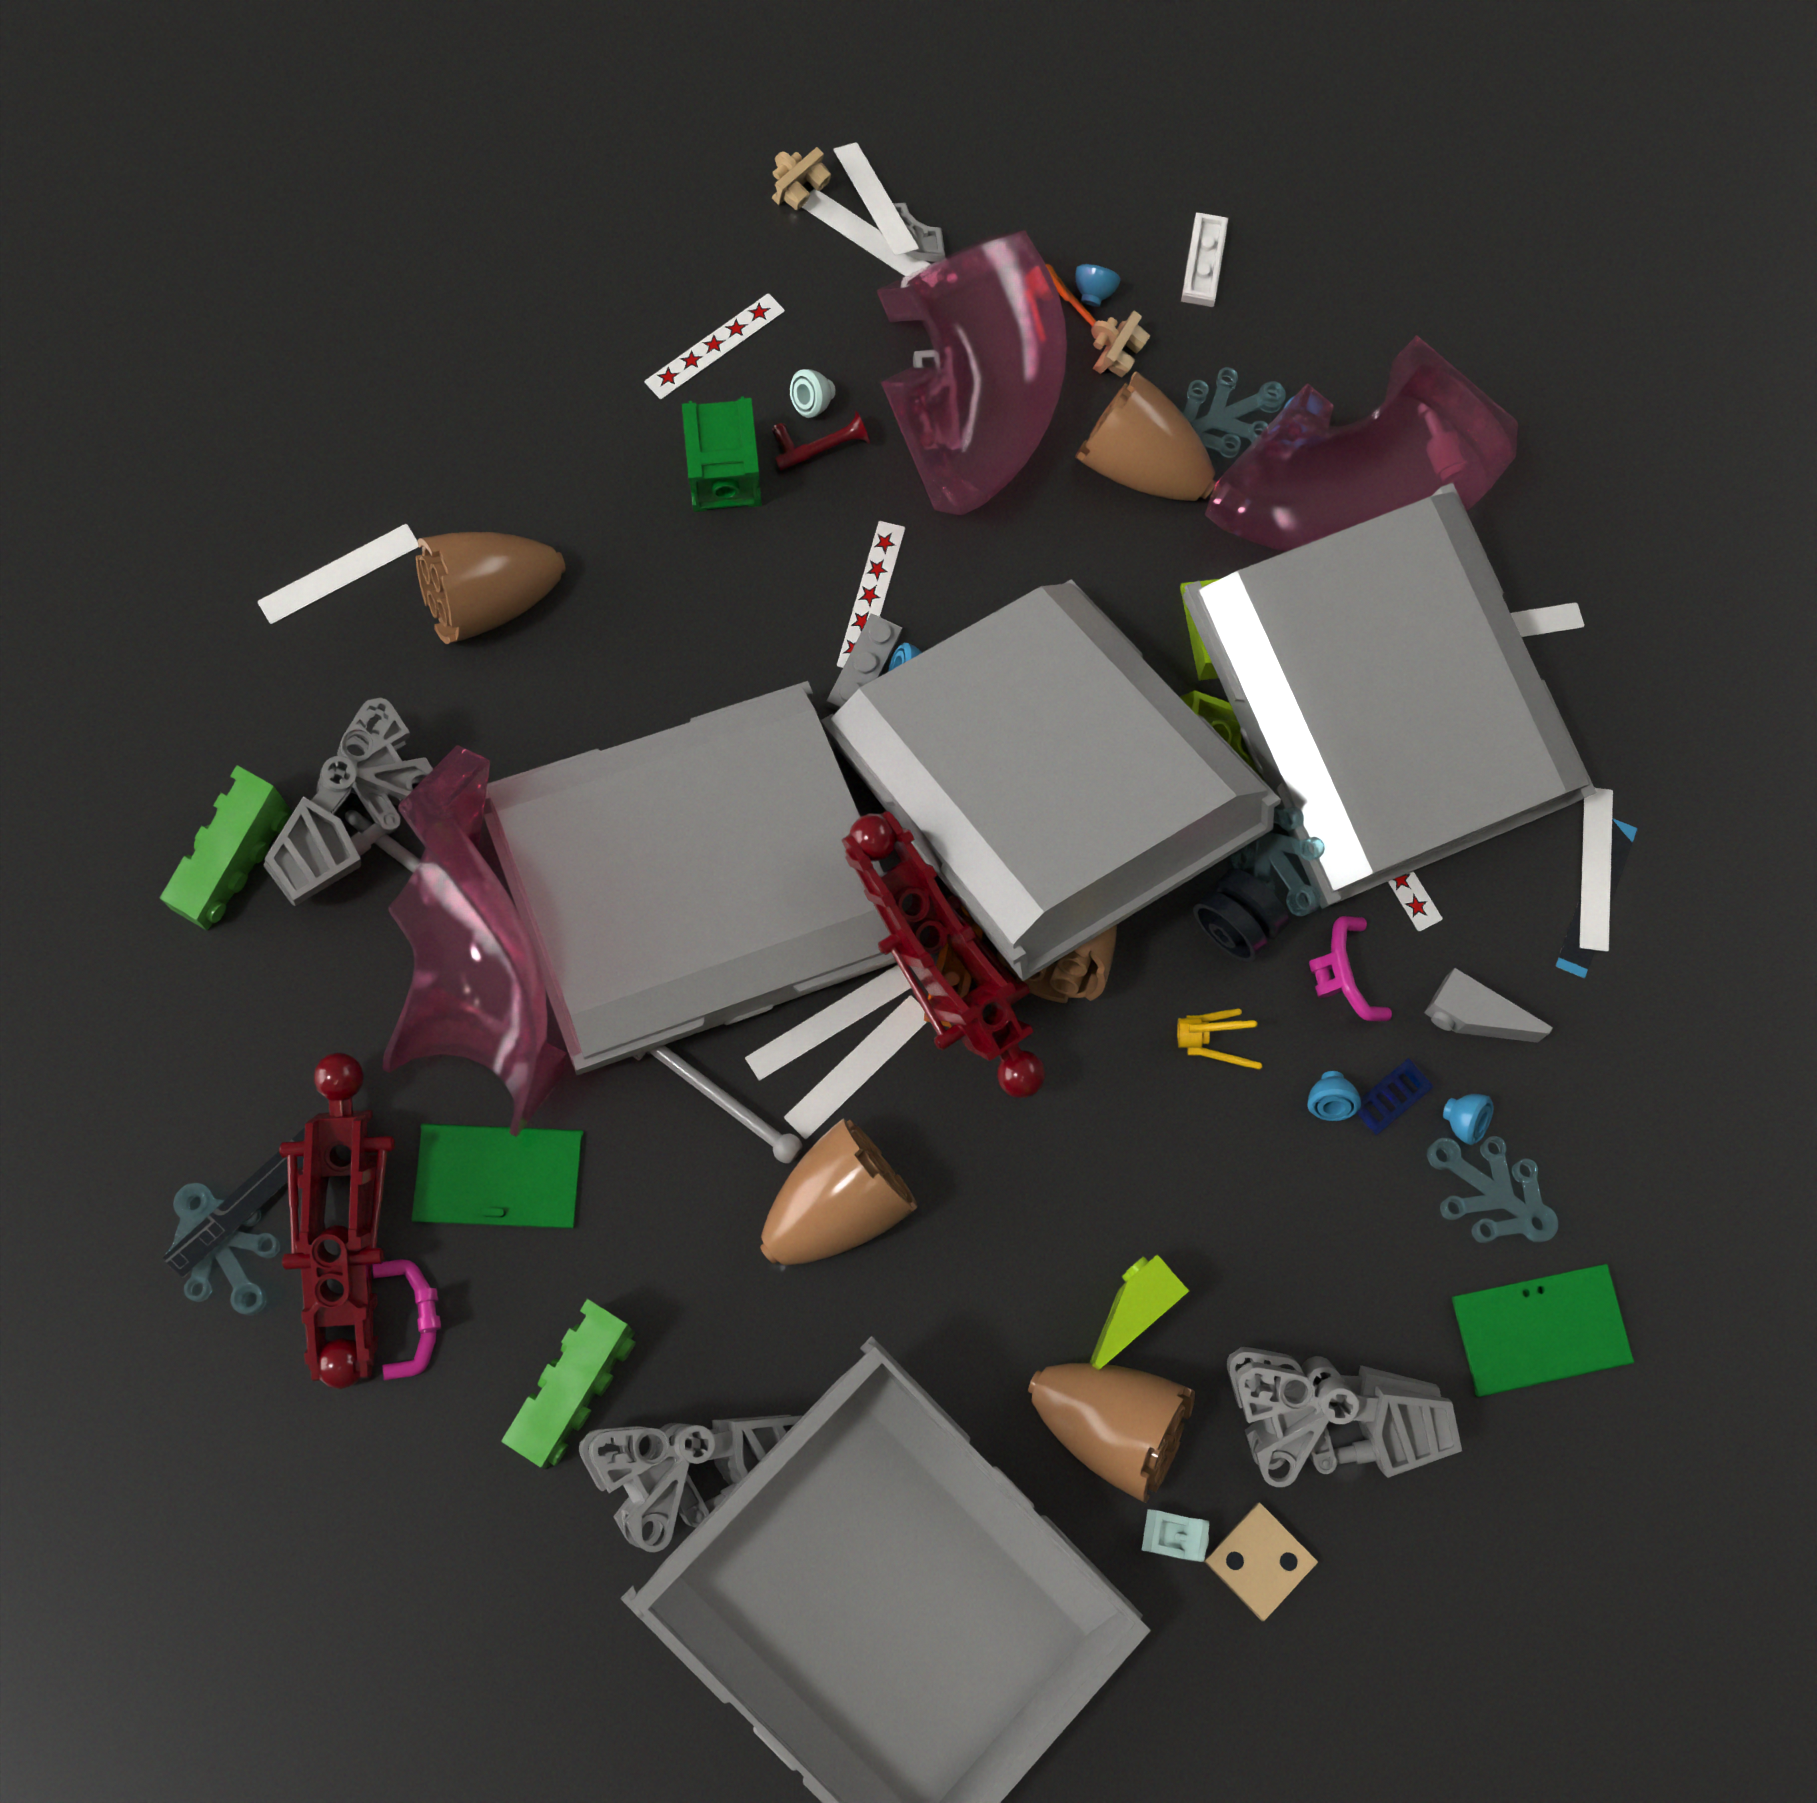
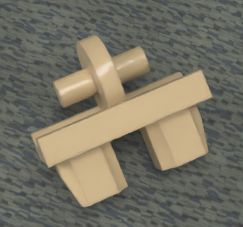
M816 147L802 159L798 152H795L792 156L786 152H780L775 157L778 168L773 171V175L778 181L775 184L777 192L772 196V199L778 205L786 201V203L798 211L808 201L810 193L802 186L806 181L817 191L822 190L831 178V173L822 163L824 153Z
M1133 311L1127 321H1122L1117 329L1115 328L1117 320L1112 317L1107 322L1096 321L1091 329V334L1096 339L1093 343L1094 347L1102 349L1106 345L1093 367L1094 370L1101 374L1108 368L1113 373L1123 377L1131 369L1135 359L1122 350L1124 345L1138 353L1150 337L1138 325L1142 317L1140 314Z

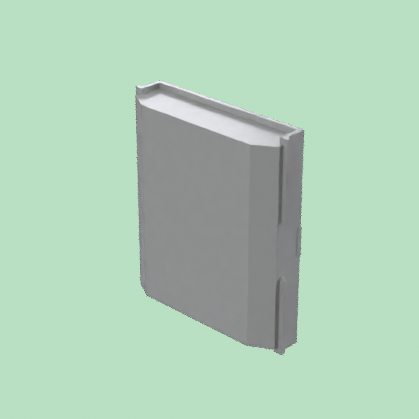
M1453 483L1440 487L1430 497L1243 568L1202 587L1200 581H1196L1184 587L1186 592L1182 597L1241 726V735L1257 771L1262 774L1266 784L1281 799L1280 804L1276 807L1322 909L1597 793L1546 682L1541 680L1502 597L1504 592Z
M1072 579L1064 584L1040 586L862 686L834 715L831 714L820 720L821 725L832 738L834 746L886 811H889L899 821L902 828L911 831L915 839L911 843L923 861L933 866L938 876L954 896L958 897L962 906L1022 981L1272 830L1274 807L1279 805L1281 800L1202 716H1197L1143 660L1142 653Z
M808 681L691 718L689 723L602 751L594 749L475 788L482 814L576 1075L721 1024L729 1025L769 1011L773 1006L896 963L892 953L884 955L878 948V942L888 937L890 933L873 902L867 899L864 893L865 888L855 869L849 866L845 858L847 856L845 853L846 848L842 843V839L849 835L851 825L860 815L815 708L812 705L813 692ZM879 861L872 862L878 875H882L883 870Z
M871 1336L860 1347L865 1355L828 1389L662 1563L650 1580L639 1591L632 1586L621 1597V1600L724 1704L730 1702L754 1726V1733L791 1770H798L804 1776L803 1784L822 1803H1001L1151 1630L1140 1620L1143 1615L1046 1515L1039 1516L1034 1511V1504L998 1467H992L969 1444L970 1437Z

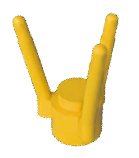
M1240 1008L1203 1015H1186V1018H1178V1047L1187 1048L1188 1055H1201L1258 1070L1262 1068L1260 1062L1202 1047V1044H1209L1210 1031L1255 1028L1258 1023L1255 1020L1209 1023L1239 1016L1242 1014Z

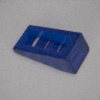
M1408 1058L1360 1098L1361 1108L1357 1114L1373 1133L1377 1135L1434 1086ZM1403 1072L1418 1088L1414 1093L1400 1080L1399 1076ZM1391 1082L1407 1098L1404 1102L1401 1103L1387 1087ZM1382 1092L1395 1106L1391 1113L1376 1097L1378 1093ZM1369 1101L1385 1117L1380 1122L1364 1106Z

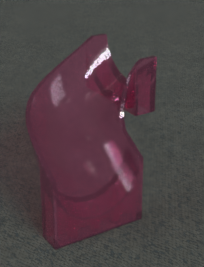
M1025 230L989 236L877 290L889 322L922 320L933 344L935 355L933 367H911L881 383L933 508L936 511L962 516L984 505L1003 489L1027 463L1039 445L1050 424L1059 400L1065 374L1067 349L1065 318L1059 293L1050 272Z
M1416 335L1393 360L1385 400L1367 416L1352 424L1341 427L1329 426L1334 405L1307 383L1217 481L1204 515L1224 531L1270 548L1288 552L1430 497L1440 487L1450 483L1454 484L1467 512L1491 489L1516 457L1518 421Z
M456 745L399 804V812L426 849L412 877L389 906V913L411 943L415 966L412 984L404 1007L384 1052L383 1070L390 1073L415 1058L438 1054L466 1057L481 1063L503 1079L514 1099V1116L509 1133L517 1137L561 1079L567 1053L546 1043V991L539 956L518 910L478 851L490 760Z

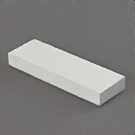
M1196 212L1181 302L1209 307L1214 306L1228 224L1227 217Z

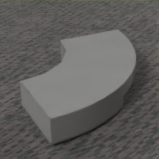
M893 203L919 247L917 250L904 254L919 260L944 262L945 251L942 228L930 227L918 222L909 213L906 203Z

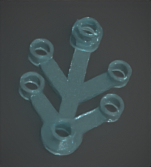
M1225 367L1218 373L1216 379L1218 387L1209 414L1195 420L1200 403H1203L1207 398L1209 387L1202 380H1194L1190 383L1187 391L1188 401L1183 415L1200 437L1204 447L1219 451L1223 456L1231 458L1238 454L1241 447V440L1238 436L1250 439L1252 443L1257 445L1267 442L1271 428L1266 422L1256 421L1251 425L1235 419L1259 408L1268 413L1278 411L1286 397L1285 390L1280 383L1275 381L1265 383L1261 386L1259 393L1225 407L1230 390L1235 388L1238 380L1237 372L1233 368ZM1222 377H1229L1232 381L1226 382ZM1199 389L1203 394H1195L1192 390ZM1268 392H1272L1277 396H1271L1268 394ZM1215 428L1231 434H1226L1220 438L1208 434L1206 431ZM1261 430L1265 435L1259 436L1254 431ZM1225 443H1232L1235 448H1228L1225 446Z
M1292 806L1283 810L1274 808L1273 823L1280 824L1283 829L1292 830L1303 824L1304 815L1298 807ZM1288 813H1291L1294 818L1293 824L1288 819ZM1267 832L1256 839V855L1249 848V844L1231 854V863L1236 869L1244 870L1255 864L1254 877L1275 894L1276 885L1270 878V866L1272 863L1290 890L1287 894L1286 903L1288 909L1294 915L1305 916L1318 909L1320 903L1319 892L1312 886L1303 883L1282 851L1300 855L1307 861L1317 859L1323 855L1325 850L1324 843L1320 838L1313 836L1302 840ZM1309 843L1314 847V854L1309 851ZM1241 853L1246 858L1245 864L1241 860ZM1305 895H1306L1307 898H1308L1309 904L1305 901V898H1304Z
M1491 1136L1484 1140L1480 1147L1483 1157L1489 1160L1493 1180L1461 1158V1149L1453 1139L1440 1138L1429 1146L1427 1157L1433 1167L1439 1170L1450 1169L1485 1194L1467 1198L1459 1196L1446 1198L1440 1206L1441 1213L1446 1219L1457 1220L1467 1213L1504 1208L1517 1218L1499 1222L1485 1218L1476 1222L1472 1228V1234L1478 1242L1488 1243L1499 1236L1523 1233L1529 1240L1534 1242H1545L1554 1237L1558 1230V1218L1550 1207L1542 1203L1537 1182L1538 1166L1533 1160L1521 1159L1512 1168L1513 1177L1522 1183L1525 1204L1513 1194L1504 1155L1507 1147L1502 1138ZM1489 1142H1493L1498 1146V1154H1492L1489 1151ZM1438 1149L1446 1152L1448 1157L1446 1162L1440 1161L1437 1158L1436 1151ZM1521 1165L1529 1167L1531 1171L1530 1177H1525L1521 1174ZM1449 1202H1455L1458 1205V1214H1453L1449 1211ZM1533 1217H1537L1542 1221L1543 1228L1541 1230H1537L1532 1225ZM1482 1224L1490 1228V1237H1485L1481 1234L1480 1226Z
M191 1183L183 1186L174 1198V1210L180 1217L173 1244L168 1248L166 1254L195 1228L196 1224L198 1226L222 1204L224 1200L214 1199L211 1190L202 1184ZM194 1197H200V1206L197 1209L191 1210L189 1207L190 1201ZM260 1208L253 1213L249 1220H245L242 1225L253 1226L258 1223L261 1218ZM234 1231L193 1268L191 1278L184 1285V1294L188 1299L195 1302L204 1301L209 1297L211 1285L208 1282L214 1257H216L234 1289L230 1299L232 1307L241 1314L251 1316L259 1313L264 1308L266 1293L260 1286L249 1282L229 1246L254 1251L263 1258H272L278 1253L280 1243L276 1237L268 1233L258 1236ZM266 1239H271L272 1248L268 1252H262L260 1248L262 1242ZM201 1282L203 1284L202 1293L198 1296H193L192 1287L196 1283ZM255 1293L257 1296L256 1303L251 1307H247L245 1298L249 1294Z

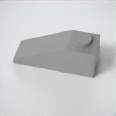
M1456 968L1444 978L1424 1012L1431 1017V1021L1439 1028L1462 1034L1538 1043L1550 1034L1553 1028Z

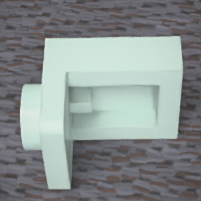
M1148 1509L1142 1551L1203 1562L1209 1544V1521Z

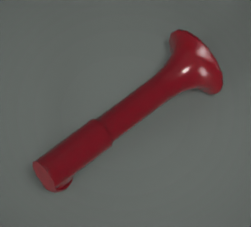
M855 411V417L852 422L846 427L796 448L785 423H779L772 428V432L783 451V454L774 457L780 471L850 440L861 439L870 444L866 428L857 411Z

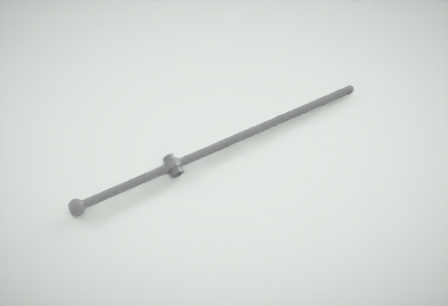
M349 810L345 814L346 821L361 833L373 825L355 810ZM387 834L374 842L538 967L529 942ZM665 1045L632 1056L640 1060L645 1053H651L773 1146L774 1156L779 1161L792 1163L800 1154L803 1146L797 1136L780 1134Z

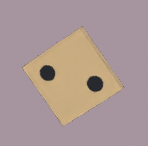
M1260 1502L1256 1503L1204 1559V1562L1261 1621H1265L1318 1563Z

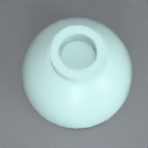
M811 369L799 370L794 374L790 385L792 403L802 416L806 418L817 416L827 408L831 399L834 398L835 386L831 380L817 371Z

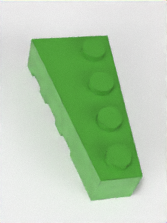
M236 765L230 776L236 780L228 795L220 793L213 805L218 809L212 823L207 826H201L195 836L194 854L183 857L160 897L171 910L207 931L213 923H217L222 918L230 898L245 886L248 873L256 863L261 862L269 851V844L277 833H281L293 812L273 785Z
M588 1298L580 1310L586 1315L581 1325L577 1324L574 1328H569L561 1341L563 1343L560 1350L563 1352L560 1360L554 1358L551 1363L547 1364L541 1374L538 1386L542 1390L538 1395L531 1393L501 1441L537 1466L546 1470L550 1463L556 1466L560 1462L569 1446L565 1443V1440L573 1428L579 1431L591 1413V1410L587 1408L595 1394L603 1395L614 1377L610 1374V1371L617 1360L624 1362L636 1343L632 1340L635 1332L628 1324Z

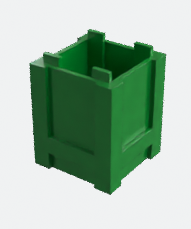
M741 396V399H738V401L696 404L689 401V403L682 404L688 478L691 487L693 512L707 511V509L762 506L752 398L744 399V396Z

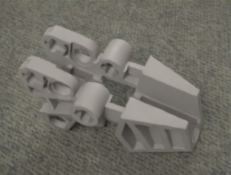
M381 697L371 699L362 705L342 737L337 756L329 758L324 763L316 787L317 794L311 801L304 796L302 797L264 859L265 863L263 866L294 906L361 867L360 856L371 848V844L383 835L395 832L400 824V816L392 804L415 811L423 810L433 802V799L438 794L440 782L427 758L402 761L395 751L406 745L404 740L409 738L410 732L392 704ZM376 717L379 721H377L372 729V734H370L366 730L367 724ZM360 738H364V739L367 741L368 744H366V743H365L363 740H361ZM350 746L359 747L364 755H352L348 752L347 748ZM333 780L339 781V784L334 783ZM412 785H422L427 789L428 795L421 796L416 794L412 789ZM349 793H354L358 795L375 823L364 832H358L350 838L341 819L334 814L348 799Z
M1240 1347L1235 1352L1229 1354L1227 1370L1239 1408H1243L1246 1421L1248 1423L1255 1422L1244 1430L1254 1461L1259 1465L1264 1480L1269 1485L1285 1487L1293 1483L1308 1456L1315 1468L1322 1474L1332 1473L1338 1464L1350 1462L1363 1464L1375 1461L1379 1469L1389 1478L1462 1451L1452 1401L1441 1397L1440 1389L1436 1384L1361 1365L1358 1376L1340 1375L1332 1363L1321 1356L1307 1359L1302 1367H1300L1299 1363L1292 1356L1251 1347ZM1245 1358H1250V1363L1243 1365L1240 1369L1236 1367L1237 1363L1243 1364ZM1282 1364H1289L1293 1366L1295 1370L1285 1369L1279 1366ZM1325 1372L1328 1378L1321 1379V1382L1317 1385L1314 1381L1315 1377L1321 1378L1320 1373ZM1329 1402H1335L1338 1406L1332 1407ZM1352 1420H1357L1365 1440L1352 1442L1351 1446L1333 1448L1327 1429L1328 1422L1346 1424ZM1286 1460L1290 1463V1470L1285 1477L1274 1478L1268 1474V1469H1277Z
M774 1415L712 1420V1429L680 1423H669L660 1429L639 1426L596 1429L589 1431L580 1442L579 1452L599 1490L604 1491L607 1489L608 1493H611L623 1485L629 1497L613 1516L627 1541L647 1552H658L668 1546L672 1539L677 1512H679L685 1524L697 1528L803 1416ZM647 1436L650 1445L647 1453L642 1456L639 1451V1443L642 1438ZM606 1443L618 1445L621 1453H618V1451H605L602 1455H599L598 1448L605 1446ZM714 1459L715 1466L729 1486L720 1491L721 1494L704 1502L687 1471L689 1463L699 1464ZM648 1521H652L653 1532L647 1540H643L642 1528ZM662 1528H664V1536L659 1543L653 1545L658 1540Z

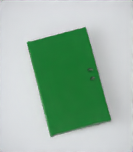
M421 1124L412 1222L574 1229L581 1143L584 1136L583 1130Z
M1607 1264L1452 1297L1477 1397L1634 1363Z

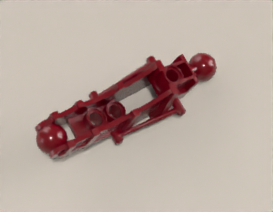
M889 811L881 815L867 814L859 817L851 825L849 835L842 839V843L846 848L845 853L847 856L845 858L849 866L855 869L865 888L864 893L867 899L873 902L890 933L888 937L878 942V948L882 954L888 955L892 953L913 989L914 995L938 1034L934 1038L936 1047L943 1051L961 1039L968 1050L988 1061L999 1056L1001 1061L997 1077L999 1085L1006 1094L1014 1098H1027L1035 1095L1044 1084L1046 1076L1044 1064L1036 1054L1030 1051H1021L1018 1042L1034 1031L1030 1025L1018 1020L1011 1005L1030 993L1029 986L1023 981L1018 983L1015 981L989 947L982 942L957 911L961 908L958 897L952 895L945 899L934 880L937 873L932 865L926 864L911 843L915 839L909 829L902 828L899 821ZM895 848L902 862L879 876L872 862L887 858ZM911 894L913 903L908 910L903 911L902 902L907 895ZM929 926L930 935L925 942L921 943L919 939L922 929ZM946 942L978 986L962 998L959 997L940 973L930 955L943 949ZM907 965H909L912 968V970L915 972L921 983L924 985V987L930 994L931 998L929 1000L926 997L922 988L918 985L917 981L915 980L913 974L911 973ZM990 1003L992 1011L987 1018L983 1019V1010ZM941 1021L949 1022L951 1027L946 1030Z
M333 1053L325 1056L315 1068L314 1082L317 1091L329 1099V1112L318 1113L305 1123L304 1141L282 1142L279 1147L281 1157H287L291 1225V1253L284 1254L282 1266L285 1270L301 1269L304 1303L301 1317L302 1323H305L307 1350L304 1352L305 1364H308V1368L311 1370L312 1381H322L328 1387L336 1389L353 1386L361 1378H370L372 1374L374 1353L378 1349V1336H373V1310L378 1305L377 1293H372L371 1264H382L385 1258L382 1248L376 1247L387 1153L395 1148L393 1136L368 1137L367 1123L373 1118V1110L353 1111L352 1097L362 1087L364 1073L360 1063L351 1055L344 1053ZM337 1145H345L352 1151L351 1161H344L337 1155ZM378 1152L377 1155H369V1153ZM304 1156L303 1166L298 1168L297 1157ZM351 1175L349 1229L341 1225H333L326 1228L324 1220L329 1176ZM298 1188H302L300 1233H299V1221H298V1207H299V1193H298ZM325 1240L336 1241L340 1245L341 1254L329 1253L324 1245ZM327 1279L340 1281L343 1285L344 1293L331 1291L328 1287ZM355 1325L356 1342L350 1339L339 1338L326 1343V1327Z

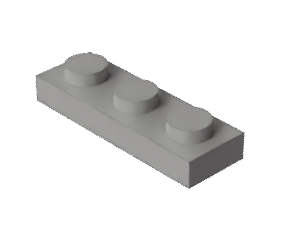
M870 614L826 701L827 707L838 711L859 688L880 677L901 635L902 627L877 615Z

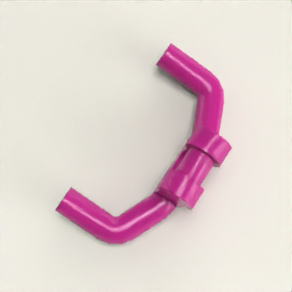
M1339 917L1333 925L1331 953L1309 961L1311 973L1315 974L1318 983L1315 986L1318 998L1330 997L1343 991L1355 1012L1362 1019L1367 1021H1389L1392 1017L1391 1009L1388 1007L1369 1006L1357 988L1346 951L1347 931H1364L1367 922L1363 917ZM1331 968L1333 969V973L1335 976L1334 979H1331L1329 971Z
M400 1259L385 1261L382 1264H372L373 1279L398 1275L406 1276L414 1290L419 1317L417 1322L420 1340L414 1359L383 1364V1380L412 1377L421 1374L430 1362L436 1342V1332L441 1328L440 1316L436 1315L435 1302L438 1301L437 1288H430L420 1268L410 1260Z

